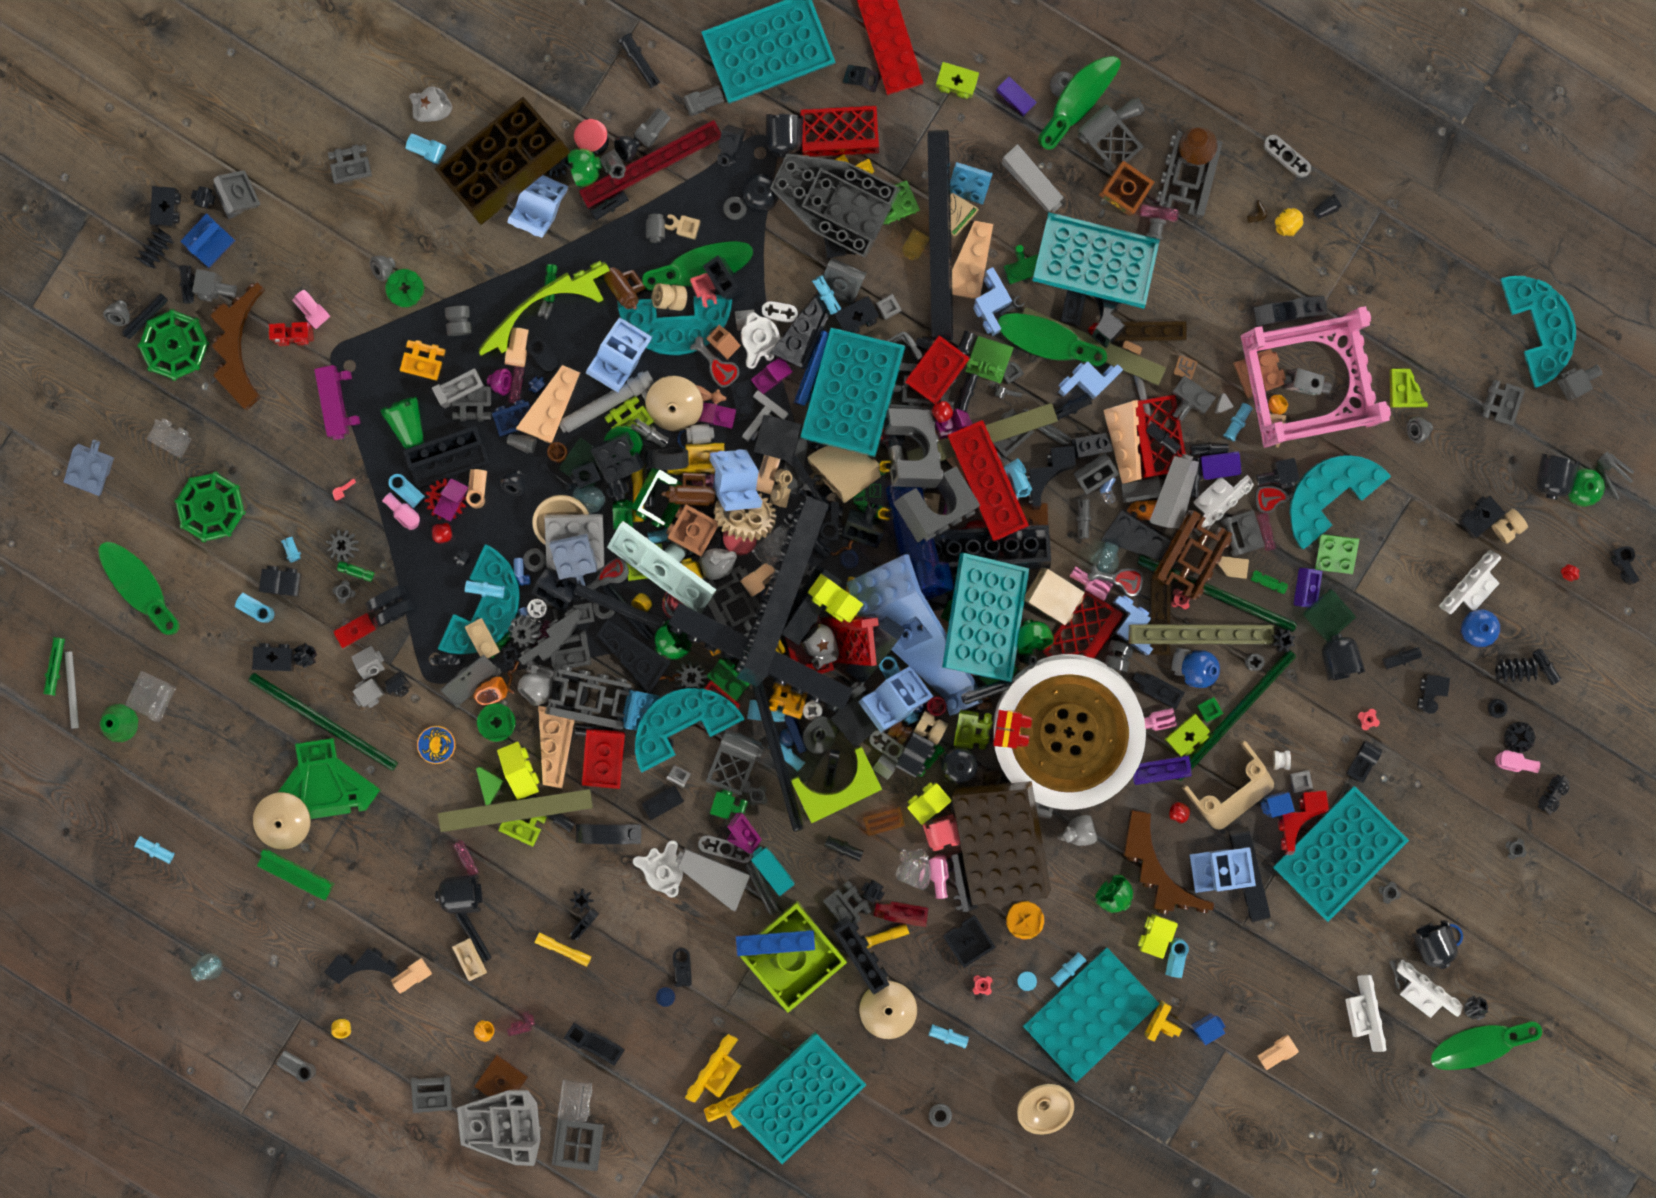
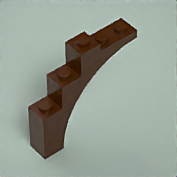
M258 282L249 285L242 297L238 296L232 301L231 307L225 303L222 305L218 304L213 308V313L210 315L225 331L224 334H219L213 340L215 343L211 346L227 362L226 364H220L215 369L216 373L213 376L247 411L261 399V396L254 389L246 374L241 346L243 328L247 316L257 299L265 292L263 286Z
M1130 810L1123 856H1127V860L1138 862L1141 859L1138 882H1141L1143 887L1153 888L1156 885L1153 908H1156L1158 913L1168 914L1169 911L1174 912L1175 904H1178L1177 908L1189 910V907H1195L1197 912L1208 913V910L1213 911V902L1197 898L1185 892L1164 872L1152 845L1150 831L1151 813Z

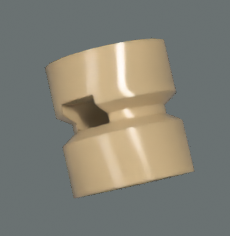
M661 283L654 286L652 304L655 308L667 309L668 307L670 310L681 311L686 305L687 292L684 286H670Z
M1512 508L1504 515V519L1499 518L1491 527L1503 543L1508 544L1515 538V534L1524 532L1528 525L1520 513Z
M924 711L913 733L921 737L926 736L927 740L937 745L948 723L941 719L935 720L933 715ZM927 725L932 726L931 730H928L926 728Z

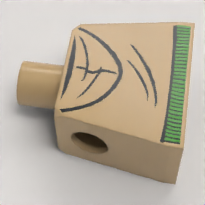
M954 193L951 194V237L953 239L979 210Z

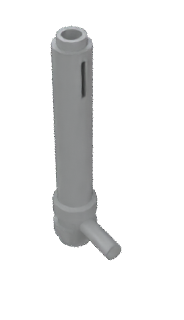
M648 370L644 373L643 371L638 373L637 377H631L627 380L619 393L612 390L561 419L559 425L562 431L569 433L632 396L641 394L646 402L648 390L654 384V381Z

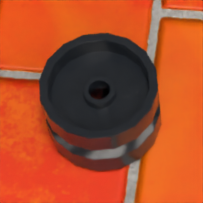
M402 584L375 596L365 603L368 611L371 613L382 610L373 618L377 628L393 623L415 609L409 599L398 602L407 594Z

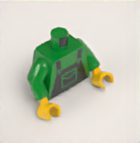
M882 461L879 463L881 477L854 496V505L857 506L860 512L864 513L868 502H873L872 509L874 504L877 503L879 509L875 518L888 521L890 518L885 517V513L887 511L891 512V510L885 508L884 472H890V469H886V464L891 463V461Z

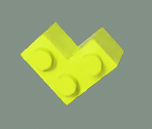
M820 574L807 592L813 596L811 600L820 607L824 604L827 607L825 611L841 622L845 619L850 623L863 606V603L822 574Z
M515 742L497 750L505 778L517 800L539 792L537 784L540 782L537 774L531 772L533 768L530 761L526 760L529 758L526 748H521L519 742Z
M931 782L922 789L924 793L919 797L915 795L908 801V810L921 825L936 813H939L952 801L936 782L934 784Z
M1155 914L1147 917L1144 926L1147 929L1146 933L1141 935L1138 946H1141L1140 951L1163 959L1169 941L1172 942L1178 924Z

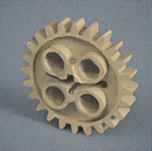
M761 498V508L725 511L718 500L715 505L714 520L718 521L717 526H723L722 532L729 531L728 536L734 534L736 540L742 537L744 542L746 538L753 542L754 537L760 540L761 536L766 538L767 533H771L776 522V509H772L773 503H767L768 498Z

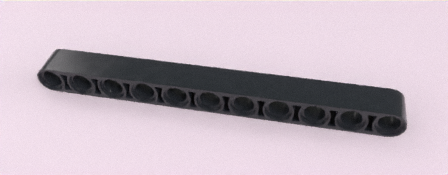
M928 130L932 339L935 341L938 336H941L946 341L953 340L949 131Z

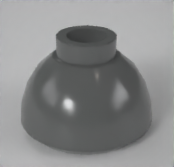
M1066 71L1056 73L1050 80L1052 93L1060 97L1074 76Z
M377 255L371 257L370 268L378 280L385 281L390 277L393 268H395V262L391 257L387 258Z
M117 300L116 303L108 305L103 312L104 318L113 325L124 326L129 323L130 313L124 301Z
M1412 417L1407 423L1408 436L1414 443L1425 441L1433 430L1431 422L1422 417Z

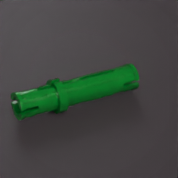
M53 637L48 670L44 676L46 681L43 694L56 695L57 681L61 676L59 675L66 639Z

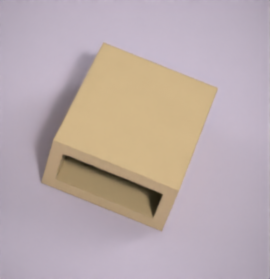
M1041 567L1025 594L1024 602L1055 622L1066 625L1073 618V612L1081 604L1082 596L1085 592L1049 569Z

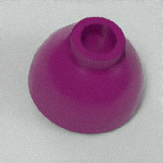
M499 369L492 375H488L487 385L491 386L496 393L506 395L512 386V375L508 369Z

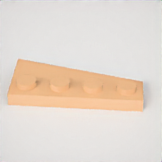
M974 221L952 269L953 295L971 299L980 297L993 224Z
M562 365L516 429L551 444L580 372Z
M1137 400L1103 410L1122 484L1142 479L1141 458L1138 453L1140 440L1139 436H1137L1136 426L1139 425L1135 408L1138 407Z
M538 706L543 785L562 788L575 720L545 714L546 707Z

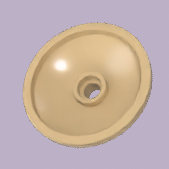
M667 376L657 380L650 387L646 396V410L654 423L668 431H683L694 425L700 418L703 410V399L697 386L690 380L680 376ZM674 406L676 410H671L669 407Z
M551 496L542 501L536 508L533 516V529L537 538L546 545L545 515H589V513L579 500L571 496Z
M278 792L266 796L259 802L253 814V826L257 836L266 845L275 849H290L297 846L306 838L310 829L311 819L306 805L298 797L289 793ZM276 821L281 822V827L276 825Z
M888 981L890 985L874 995L868 989L861 999L859 1010L861 1021L871 1034L883 1039H894L907 1033L913 1026L917 1016V1004L913 994L907 987L898 982ZM886 1008L892 1009V1013L890 1015H887L885 1013Z
M1045 1084L1037 1086L1028 1091L1020 1100L1017 1108L1018 1120L1025 1130L1034 1134L1043 1135L1056 1132L1071 1119L1074 1112V1101L1071 1094L1059 1085Z

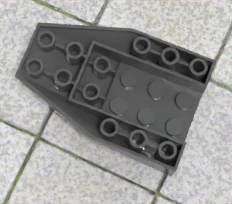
M786 154L770 187L813 232L862 257L868 256L901 189L845 161Z

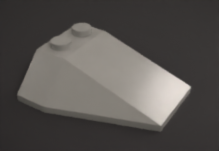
M507 1090L457 1108L462 1146L514 1165H535L541 1140L537 1102L528 1090Z

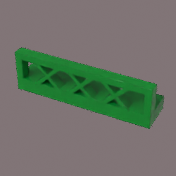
M268 849L262 850L260 854L262 857L257 867L324 901L327 900L335 883Z

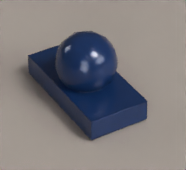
M792 716L784 718L788 728L781 731L779 736L780 742L788 747L796 744L799 753L806 751L807 748L803 743V731L797 718Z

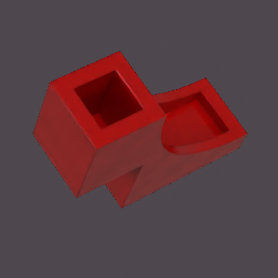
M1326 791L1303 793L1301 799H1299V809L1303 810V812L1287 813L1278 820L1279 831L1283 832L1281 849L1285 850V855L1294 854L1295 840L1300 827L1310 818L1327 813L1329 810Z

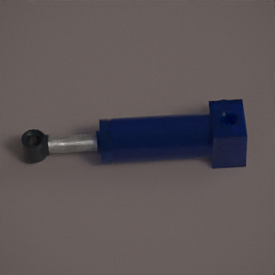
M882 433L883 439H880V444L888 451L892 467L896 460H904L902 443L905 441V435ZM891 484L885 490L900 556L909 555L922 594L928 601L953 590L954 584L949 563L939 562L934 538L927 542L925 539L917 542L894 505L896 500L916 488L925 501L922 487L892 486Z

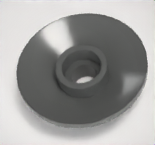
M825 716L812 719L805 727L803 733V743L807 750L815 754L827 751L836 739L837 729L835 723Z

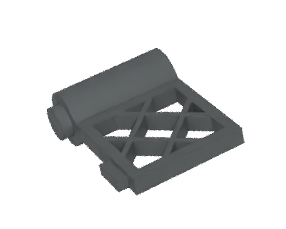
M1107 104L1077 130L1079 140L1084 144L1088 143L1105 161L1103 166L1109 172L1114 171L1117 167L1111 162V153L1122 154L1121 162L1125 161L1127 163L1144 147ZM1117 125L1123 130L1122 138L1112 137V129ZM1101 139L1109 140L1108 151H1101L1096 144ZM1112 140H1122V152L1111 151ZM1125 141H1133L1137 148L1133 152H1125Z
M726 729L706 782L738 795H742L743 792L747 793L751 783L747 780L756 758H761L765 748L761 746L762 742ZM721 752L729 754L732 761L722 765L719 759ZM741 760L750 762L747 770L739 771L736 762ZM734 764L738 774L727 777L724 767ZM721 769L725 779L719 782L711 779L713 772ZM739 776L742 782L740 790L733 788L729 780Z

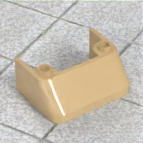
M1240 741L1239 744L1252 759L1246 766V774L1251 781L1222 804L1216 797L1210 795L1205 796L1199 801L1188 786L1184 785L1181 787L1208 823L1215 829L1225 828L1274 788V781L1269 772L1246 741Z

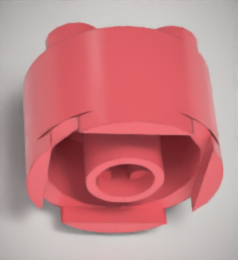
M953 814L933 819V824L928 825V822L923 824L928 845L933 851L941 850L947 844H951V846L961 844L956 816L954 818Z

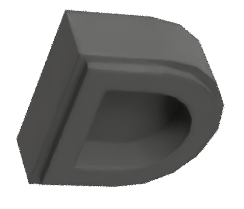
M1008 362L1003 378L1007 384H1010L1024 375L1017 363Z

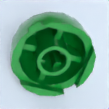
M575 149L568 154L569 163L572 162L573 168L570 170L576 185L582 188L593 184L599 176V169L602 168L600 158L595 157L593 152L588 149Z
M1591 469L1578 470L1573 490L1568 495V499L1576 506L1581 507L1596 504L1604 495L1605 483L1599 473Z
M1032 619L1022 623L1023 626L1020 627L1017 644L1019 654H1032L1033 649L1038 648V651H1041L1053 644V634L1045 623L1033 621Z
M666 621L655 634L656 651L659 655L669 659L682 658L691 651V641L687 639V635L684 633L678 635L670 631V626L667 625L669 621Z
M1118 874L1111 877L1113 880L1109 884L1105 881L1095 895L1097 899L1095 901L1096 904L1110 913L1127 910L1133 899L1134 892L1131 884L1123 875Z

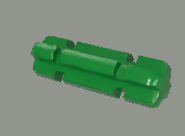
M548 264L546 266L545 286L556 280V265ZM554 294L543 297V300L553 302Z
M340 561L337 566L338 571L347 572L346 574L360 579L364 578V580L372 582L374 578V572L365 571V569L351 564L348 565V563Z
M1257 570L1252 573V581L1256 583L1261 582L1260 585L1272 590L1277 589V592L1285 594L1287 591V583L1282 581L1280 583L1278 579L1266 574L1262 575V572Z
M940 744L935 745L932 757L930 759L926 758L923 763L926 766L925 770L929 769L938 759V756H941L945 751ZM924 770L923 773H922V775H921V776L918 775V776H919V777H922V776L925 774L926 771Z

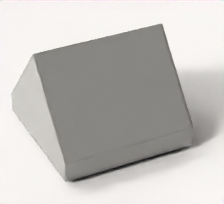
M754 310L735 312L737 331L742 330L747 314L754 312Z
M1222 393L1219 395L1215 408L1216 414L1234 407L1226 394Z
M883 753L872 769L888 780L895 771L897 763Z
M674 765L666 780L683 789L691 773Z
M1036 802L1038 816L1050 819L1053 808Z

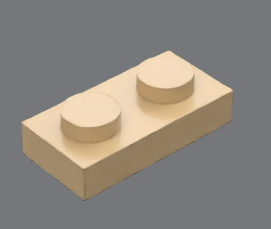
M482 618L465 627L480 657L484 654L487 658H490L500 652Z
M470 938L452 947L468 981L487 973Z

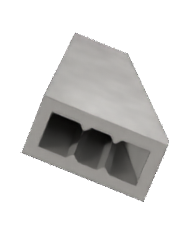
M1018 144L1003 157L1001 164L1047 213L1051 210L1055 212L1063 205L1061 203L1063 200L1062 195Z
M1182 454L1181 457L1174 456L1150 523L1179 529L1185 518L1199 464L1198 461L1193 460V456Z
M684 848L683 852L680 851L676 859L678 868L731 910L736 911L750 875Z

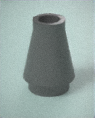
M1139 97L1135 99L1132 98L1115 112L1122 121L1142 115L1141 113L1145 109Z
M510 433L507 444L528 454L535 451L537 439L531 435Z

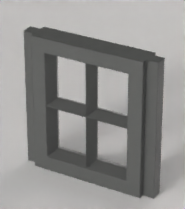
M558 1118L552 1165L598 1171L604 1125ZM567 1127L578 1128L576 1142L566 1141ZM582 1129L592 1130L591 1144L580 1143ZM565 1145L576 1146L574 1161L563 1159ZM579 1147L590 1148L588 1163L578 1161Z

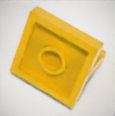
M1162 1000L1144 1033L1148 1039L1154 1042L1160 1030L1170 1037L1174 1035L1179 1037L1182 1031L1179 1026L1166 1020L1171 1006Z

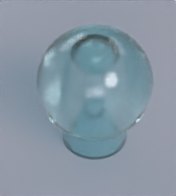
M589 486L584 489L577 487L574 490L572 497L579 500L586 507L588 513L597 512L602 508L604 495L597 487Z
M1105 542L1103 548L1095 553L1093 565H1096L1100 572L1113 573L1119 566V556L1117 554L1119 547Z
M204 954L198 959L196 966L191 969L192 976L197 981L216 979L223 971V962L215 954Z

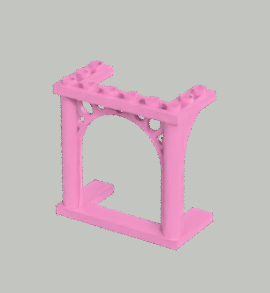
M1366 306L1357 308L1339 318L1263 332L1261 326L1241 335L1264 448L1284 441L1365 425L1366 428L1390 420L1391 411L1386 401L1374 404L1376 396L1371 389V374L1367 370L1368 357L1364 354V338L1359 330L1370 326L1371 315L1367 311ZM1332 334H1336L1333 341L1330 342L1327 336L1333 337ZM1344 335L1348 338V342L1344 348H1340L1337 342L1340 336ZM1308 341L1326 344L1337 351L1343 358L1349 373V388L1341 405L1325 416L1282 424V422L1272 424L1257 351ZM1349 348V354H1351V357H1348L1346 355V350H1348ZM1354 386L1358 387L1357 391L1359 392V394L1354 393ZM1351 397L1360 400V408H1354L1350 404L1349 400ZM1347 407L1352 413H1348V411L1343 413V408Z

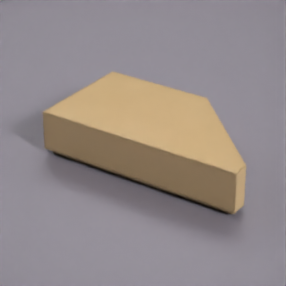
M1222 556L1218 565L1227 577L1247 579L1248 559Z

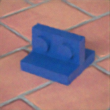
M206 213L180 242L210 268L236 240Z

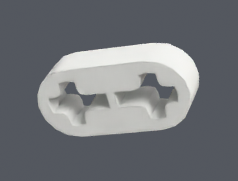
M768 301L762 307L763 316L770 320L792 323L798 317L797 309L789 304ZM772 305L774 310H779V313L773 312L769 316L765 308H769ZM788 309H792V313H795V315L787 319V316L781 314V311L787 312Z

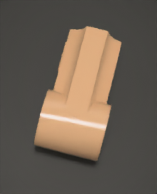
M512 327L510 343L505 356L506 365L525 367L529 330Z
M764 455L758 473L757 491L771 495L775 483L774 474L778 469L780 459Z
M470 469L466 500L472 508H481L485 503L487 471ZM478 494L481 496L480 501L476 504L472 503L471 497Z
M764 563L740 582L750 596L753 597L765 588V584L768 583L775 569L772 565Z
M422 958L391 980L399 993L406 991L415 983L421 982L432 974Z
M1285 1035L1278 1039L1272 1047L1257 1056L1265 1069L1268 1070L1282 1060L1293 1057L1299 1051L1290 1036Z

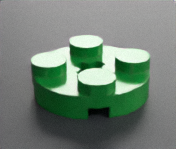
M409 269L395 271L390 275L385 286L387 297L393 304L401 308L415 306L423 297L425 290L423 280L416 272ZM404 283L410 286L406 294L400 290Z
M500 703L487 705L477 717L479 732L484 738L493 742L507 739L513 734L516 726L514 713L509 707ZM494 717H498V720L502 721V724H499V728L491 725Z

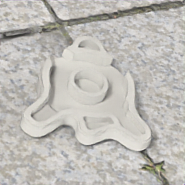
M755 312L747 314L746 322L741 330V341L747 351L746 366L751 369L757 366L761 356H764L768 361L774 358L775 355L769 352L781 338L776 325L770 319L758 316Z
M674 840L667 843L663 853H660L657 848H653L646 857L637 856L633 859V864L644 872L649 886L665 893L668 897H675L678 894V887L683 877V871L678 868V863L676 862L678 843Z

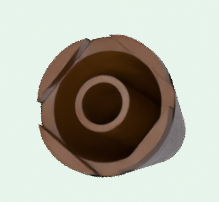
M1204 127L1190 128L1182 135L1179 142V151L1183 159L1195 165H1204L1214 158L1218 147L1215 135Z

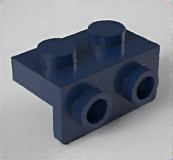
M520 400L514 402L512 407L506 408V406L496 408L494 413H491L500 437L519 431L516 427L530 410L529 402Z

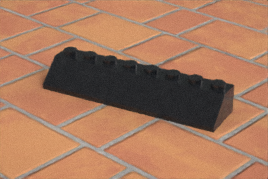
M1049 525L1028 526L996 541L992 540L987 528L946 530L941 534L937 531L935 532L936 536L929 541L921 540L927 568L921 570L916 569L908 532L895 533L896 558L909 555L916 576L956 574L960 553L1029 568V570L1041 569V567L1051 568Z

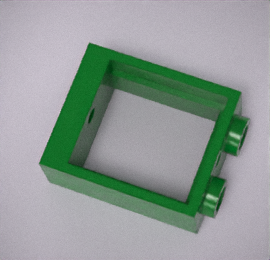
M652 468L631 509L636 511L635 515L644 520L646 518L650 519L651 525L659 529L661 527L669 528L681 504L669 502L661 519L644 510L642 506L656 480L669 487L682 485V483L663 471Z

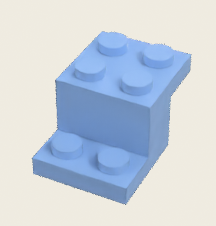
M542 175L519 194L516 207L509 216L507 223L528 231L534 236L543 238L555 220L560 202L567 193L569 186Z
M992 267L986 271L984 277L987 288H992V290L976 298L973 309L977 317H982L984 321L982 325L986 333H991L993 337L1001 330L993 314L1009 306L1012 300Z
M619 317L600 345L598 353L588 367L586 374L619 393L637 366L642 353L652 337Z
M1081 362L1073 370L1074 376L1072 378L1067 376L1060 383L1058 393L1064 397L1077 384L1093 400L1123 369L1118 364L1115 367L1111 365L1101 375L1089 362L1085 365Z
M738 449L736 451L710 453L709 460L715 469L713 488L724 510L761 508L762 500L756 491L759 471L747 450Z
M1125 595L1122 597L1118 596L1112 603L1124 611L1127 616L1114 633L1129 643V625H1147L1151 618L1148 617L1149 612L1145 609L1133 606V601ZM1130 644L1144 655H1149L1153 650L1150 647L1151 644Z
M909 666L885 680L875 691L863 697L859 704L882 733L905 719L917 707L929 701L933 695L916 672Z
M1250 847L1189 854L1195 893L1256 886Z

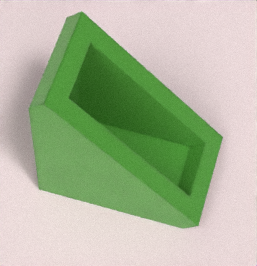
M483 767L476 768L485 804H492L505 780Z

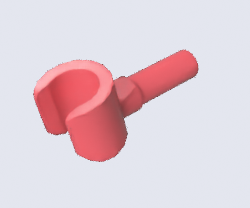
M352 479L344 486L335 488L333 490L334 499L337 501L344 498L343 491L355 484L356 481Z

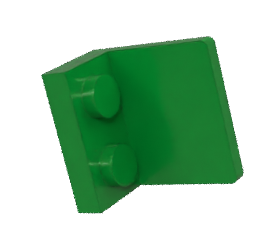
M727 658L725 660L720 659L707 677L736 701L750 683L737 679L738 672L733 669L735 665Z

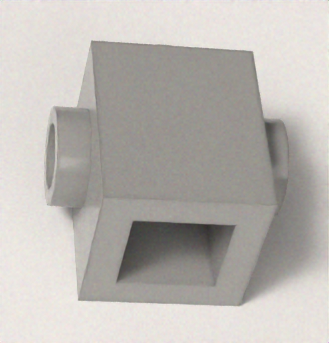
M372 646L351 656L356 670L364 680L384 670L382 664L384 658L380 651L376 652Z
M374 678L367 682L362 680L355 685L356 689L353 691L355 694L353 699L357 705L369 706V708L378 704V699L385 695Z

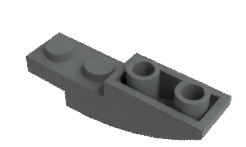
M572 608L564 614L565 618L560 621L556 619L548 625L550 628L546 630L550 637L547 638L545 636L536 642L538 644L533 649L529 647L521 652L522 656L518 659L522 665L528 664L538 656L543 661H546L554 655L574 632L582 611Z

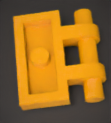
M408 340L406 347L413 349L412 354L404 352L400 372L438 381L442 362L435 359L437 355L444 357L446 349L439 348L438 345L434 344L432 346L423 344L419 340ZM419 352L430 353L429 358L419 356Z
M774 682V693L769 700V709L777 711L778 706H782L783 714L800 719L807 694L799 695L790 690L791 686L787 684L781 686ZM781 692L787 693L786 698L781 697Z

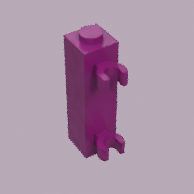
M334 365L316 368L314 371L327 437L333 438V440L344 439V435L349 434L348 426L360 424L359 416L346 418L340 381L352 379L351 371L338 373L337 367Z

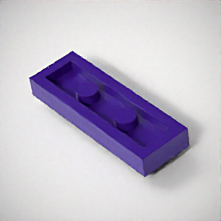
M1184 756L1140 763L1133 775L1134 784L1139 785L1191 777L1190 757Z

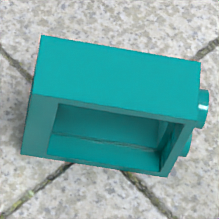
M760 846L752 853L751 861L779 896L795 885V881L767 846L764 849Z

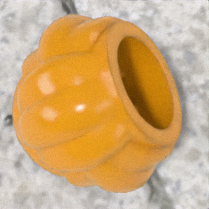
M1276 394L1269 399L1268 408L1270 412L1282 415L1287 411L1288 402L1282 395Z
M481 1020L475 1025L474 1035L478 1040L487 1042L493 1037L494 1027L490 1022Z

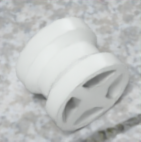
M540 599L531 600L527 606L528 613L534 618L544 617L548 610L547 604Z
M810 701L805 704L803 714L807 719L812 720L821 716L822 708L819 703Z
M1273 751L1274 770L1279 768L1290 770V751H1285L1284 753Z

